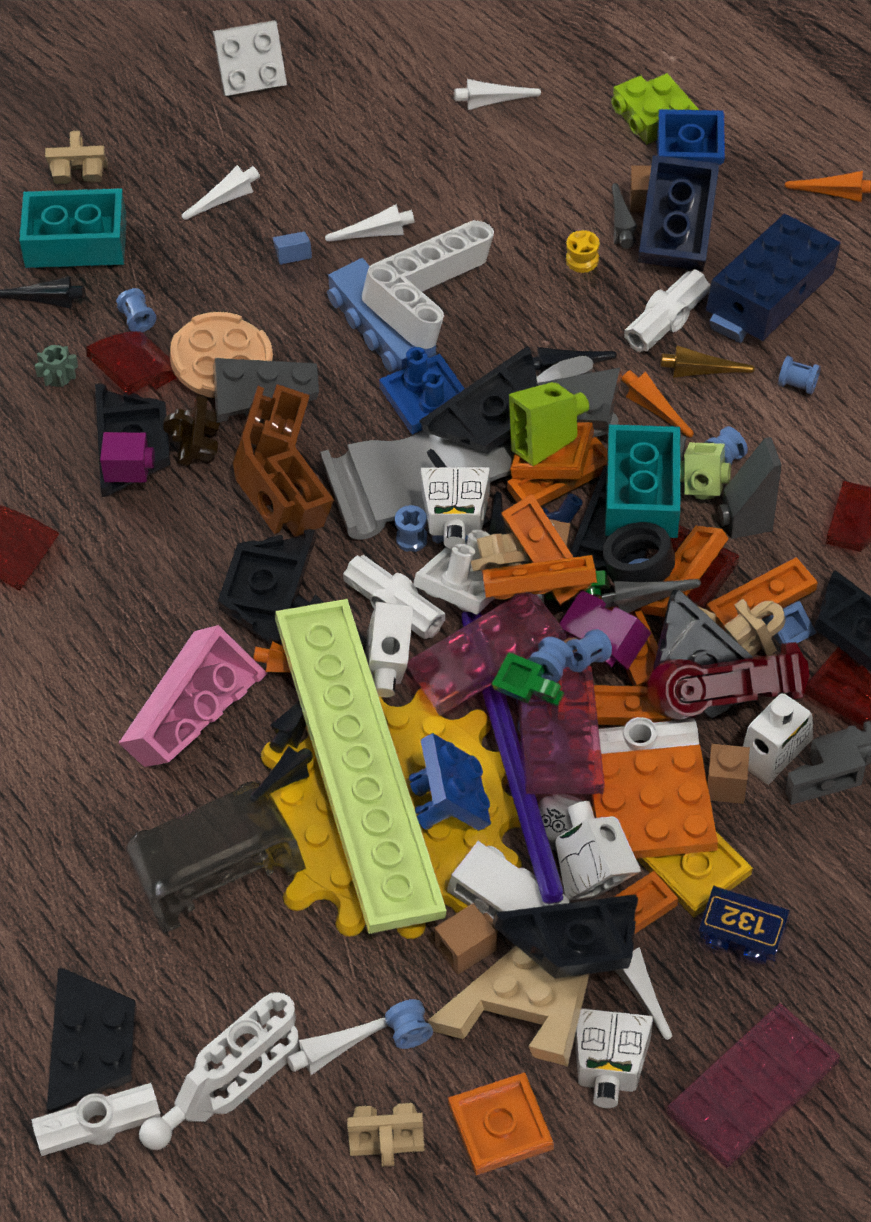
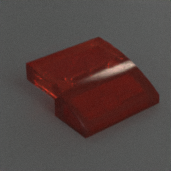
M141 331L116 334L86 347V357L127 395L136 392L148 384L158 389L177 378L171 367L170 357Z
M0 505V579L21 591L57 540L59 533L21 512Z

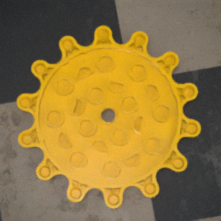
M431 687L420 688L412 701L401 707L389 706L384 702L383 697H379L414 809L432 800L431 791L422 797L417 796L411 789L410 783L412 782L409 781V775L426 768L421 739L434 733L445 741L453 743L467 754L475 756L482 766L483 775L481 778L484 792L490 802L488 811L491 825L478 831L453 816L433 825L428 830L420 825L444 904L451 907L457 914L468 907V905L449 893L447 887L452 873L477 841H480L485 846L497 848L502 852L507 861L517 868L522 867L519 855L506 847L502 841L505 832L512 828H521L513 797L509 796L505 791L508 780L500 752H492L482 746L483 738L491 730L490 717L482 710H473L466 716L456 720L442 717L439 715V694ZM306 725L305 729L308 736L299 743L298 748L287 744L281 753H277L271 749L270 742H268L262 749L261 760L270 769L275 767L288 746L296 752L303 748L309 749L313 754V759L307 764L309 777L282 787L255 803L250 802L249 797L256 789L249 791L244 797L242 804L245 813L251 817L267 819L273 826V832L266 838L256 842L252 847L250 858L252 863L259 868L284 865L292 870L294 879L283 895L284 904L287 908L293 911H301L317 900H329L338 909L335 923L337 930L344 936L352 937L361 933L366 923ZM426 922L397 928V931L404 938L415 939L424 933Z

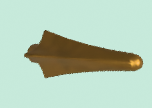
M678 345L676 346L675 354L662 353L660 367L673 368V378L716 373H752L755 371L753 365L717 358Z

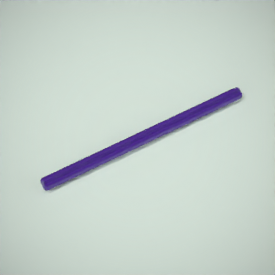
M463 611L461 614L463 628L542 901L547 905L560 903L564 898V891L505 694L494 690L492 686L498 669L481 612L474 614Z

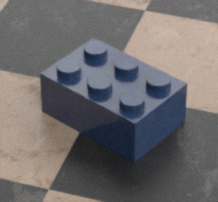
M653 155L638 256L639 263L704 271L719 164Z

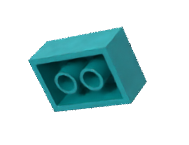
M122 188L23 192L19 241L25 268L124 264L127 215Z
M609 424L605 535L610 536L618 528L630 523L648 522L664 528L670 538H678L680 521V427Z

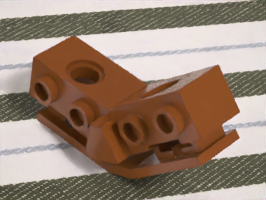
M276 384L273 396L270 398L262 395L263 387L257 386L233 461L236 481L274 534L279 533L283 523H285L294 537L304 534V530H315L323 527L334 502L332 496L295 447L310 395ZM260 418L264 419V423L259 422ZM251 443L257 445L254 454ZM270 500L272 501V504H273V511H272V512H271V511L268 509V507H267L268 505H271Z

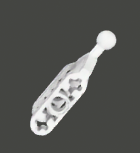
M284 993L268 994L203 1048L197 1056L194 1069L185 1078L176 1098L175 1106L163 1117H151L142 1124L139 1131V1138L142 1144L150 1150H160L170 1142L172 1130L185 1119L187 1121H207L213 1114L229 1113L288 1063L287 1057L297 1053L300 1047L298 1031L294 1026L296 1014L292 999ZM284 1008L285 1017L280 1019L278 1016H274L270 1019L269 1010L274 1009L279 1012ZM249 1033L255 1035L242 1048L235 1043L236 1039L242 1034ZM288 1036L287 1046L281 1043L276 1046L274 1045L280 1038L283 1039ZM225 1047H228L231 1052L228 1056L226 1055ZM269 1051L271 1053L272 1060H269L268 1056L266 1055ZM256 1059L262 1063L261 1068L255 1073L248 1074L243 1072ZM212 1061L213 1063L218 1064L222 1061V1065L220 1067H218L217 1069H212L210 1071L208 1069L207 1063ZM227 1088V1098L224 1099L221 1096L214 1098L213 1091L217 1089L223 1091Z

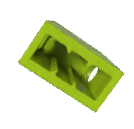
M554 382L509 394L511 450L534 466L574 441L578 435L577 416L588 412L590 407L587 397L581 392L573 395Z

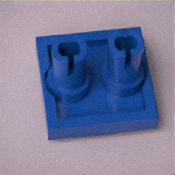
M413 347L406 352L407 368L379 379L381 391L412 435L423 430L419 420L465 389L441 354L428 358L427 353L421 347Z
M434 733L421 739L426 768L409 775V781L412 782L410 783L411 789L417 796L422 797L429 791H431L432 795L431 801L415 809L421 827L428 830L433 825L451 816L478 831L491 825L488 811L490 802L484 792L481 778L483 769L478 759Z

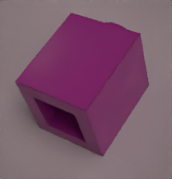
M104 432L100 457L104 482H147L148 468H154L155 451L154 447H148L146 433Z

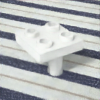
M275 20L213 31L225 96L287 85L277 22Z
M475 529L471 533L469 532L466 544H456L452 549L445 547L416 573L413 586L424 590L432 597L441 598L455 604L463 611L474 614L480 613L494 597L486 598L482 571L473 572L471 561L481 558L477 539L489 536V534Z

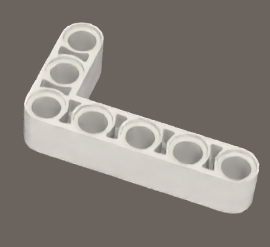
M470 221L372 264L368 268L361 296L363 302L413 346L423 349L434 347L437 343L444 313L422 291L484 264L494 236L493 228L482 221Z

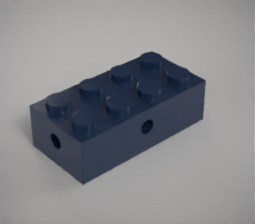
M784 213L712 279L706 311L722 317L763 341L834 273L841 242Z

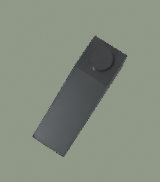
M771 437L762 440L724 489L723 504L718 505V515L721 525H727L731 539L773 531L782 465Z

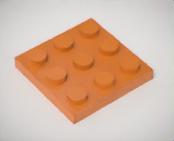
M700 744L587 755L586 764L594 817L614 816L617 818L636 859L717 851L718 840Z

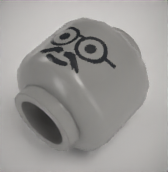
M554 791L552 796L542 798L538 806L551 850L557 851L555 843L557 837L573 827L567 808L573 804L583 802L577 797Z

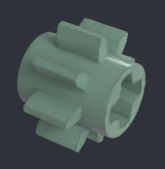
M50 345L42 353H37L39 363L35 364L37 377H44L46 386L63 387L71 379H76L77 357L76 355H69L68 346Z

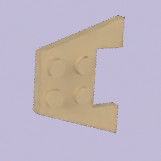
M515 946L427 1021L432 1026L433 1032L464 1039L483 1010L541 1024L542 1027L529 1045L532 1056L568 1066L589 974L555 979Z

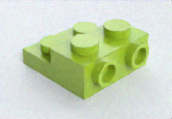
M668 73L648 82L640 75L614 86V94L611 99L615 112L624 117L629 123L632 132L636 135L638 134L646 145L657 140L659 109L699 110Z

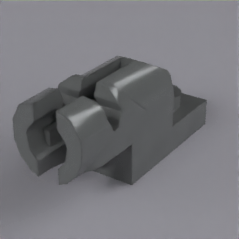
M871 720L863 723V731L853 725L848 726L847 729L822 735L812 740L810 759L813 766L803 765L788 773L785 794L790 805L862 785L865 767L871 764Z

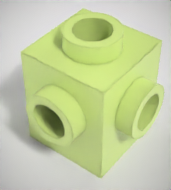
M689 442L684 454V461H680V482H685V494L694 495L698 499H711L715 496H720L724 484H729L731 477V464L725 463V444Z

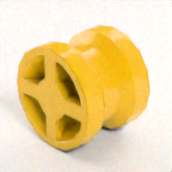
M580 230L568 236L566 241V263L571 270L585 273L597 267L600 243L596 234Z

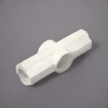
M696 269L687 271L666 292L660 289L651 296L645 311L625 329L624 338L629 342L632 349L639 353L641 351L647 352L669 330L677 332L681 329L688 319L690 310L710 292V284L705 279L704 274Z
M365 555L354 557L343 573L344 582L367 597L373 608L376 602L413 606L411 630L423 639H432L440 631L445 621V612L419 595L412 581L401 573L391 575Z
M637 717L631 719L622 727L582 731L585 762L587 755L699 745L698 729L694 718L653 723L650 719ZM643 740V741H646V742H644V743H637V742H634V741Z
M148 1083L106 1097L97 1093L89 1094L83 1097L77 1106L31 1120L41 1156L86 1142L94 1145L105 1144L116 1133L141 1126L145 1120L151 1117H161L152 1084ZM95 1115L106 1116L99 1123H88L90 1118Z

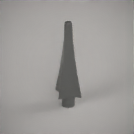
M613 183L614 245L621 243L623 248L628 249L634 243H637L634 235L637 224L624 202L619 185Z
M699 579L663 582L614 581L615 592L602 594V600L606 603L605 608L618 606L619 609L629 613L669 597L673 590L684 592L697 588L701 585V581Z

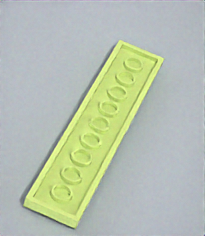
M348 599L276 611L275 621L368 933L445 919L447 910Z

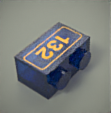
M713 886L698 931L700 937L706 939L705 945L716 950L727 952L728 948L732 947L744 951L743 957L750 961L766 964L767 959L776 962L790 920V910Z

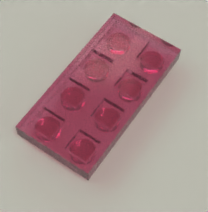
M524 592L519 593L408 660L407 669L440 716L492 685L508 652L529 659L532 653L539 651L538 646L543 638L549 636L562 641L568 638L564 629L537 594Z
M588 666L583 672H574L569 667H565L563 669V676L557 682L561 685L560 691L564 692L558 707L541 700L534 694L531 696L528 704L518 700L526 794H603L605 783L592 666Z
M779 1003L668 1106L667 1114L728 1168L839 1063L840 1055Z

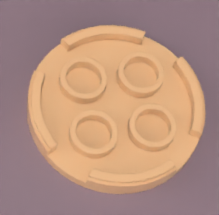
M209 312L193 317L191 322L174 334L170 348V363L176 377L187 388L200 395L215 398L213 372L215 358L272 361L273 350L263 330L259 331L252 324L242 320V316L227 312Z

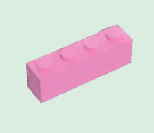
M219 625L194 631L119 741V744L144 767L168 763L201 734L200 731L209 723L215 722L224 714L223 711L229 705L242 698L248 692L247 689L255 682L261 681L268 673Z

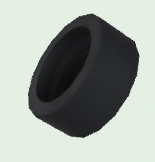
M630 523L618 528L607 538L603 545L604 562L607 573L613 583L614 581L662 582L670 576L675 567V554L671 538L664 528L654 523ZM650 548L658 550L657 554L651 559L641 563L628 564L620 562L621 558L627 553L636 549Z

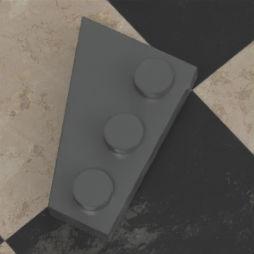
M215 358L216 423L227 421L229 416L241 413L247 416L257 386L263 387L262 395L272 398L276 384L310 395L308 401L317 400L319 394L317 363Z
M620 368L540 382L538 386L554 382L573 395L579 392L583 393L587 397L590 407L588 412L577 416V422H592L594 429L608 430L622 374Z

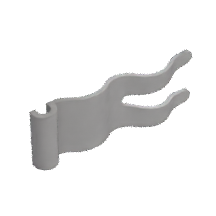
M587 356L563 360L552 365L537 376V381L540 383L592 373L593 362ZM613 413L611 424L618 425V417ZM594 429L593 437L608 434V430ZM423 430L401 440H369L348 444L347 453L338 458H332L329 450L321 451L320 459L349 536L353 539L363 540L380 533L385 526V522L395 521L396 512L404 506H418L425 512L422 496L421 468H436L427 455L428 450H434L448 468L489 467L490 482L501 477L511 475L510 468L515 455L511 450V443H503L486 454L424 432Z

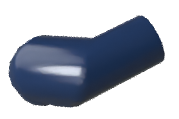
M568 494L557 511L549 513L547 508L542 509L549 520L553 519L571 523L583 502L578 496Z

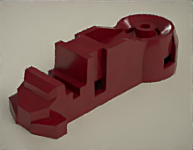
M796 642L781 643V653L703 666L692 660L670 659L660 663L652 671L648 680L647 695L651 706L658 714L676 720L689 717L696 718L709 706L758 700V696L776 697L778 693L787 692V695L792 699L803 698L810 677L808 661L803 656ZM704 675V676H698V677H692V678L682 679V678L689 677V676ZM694 700H696L695 702H692V703H683V702H681V701H694Z

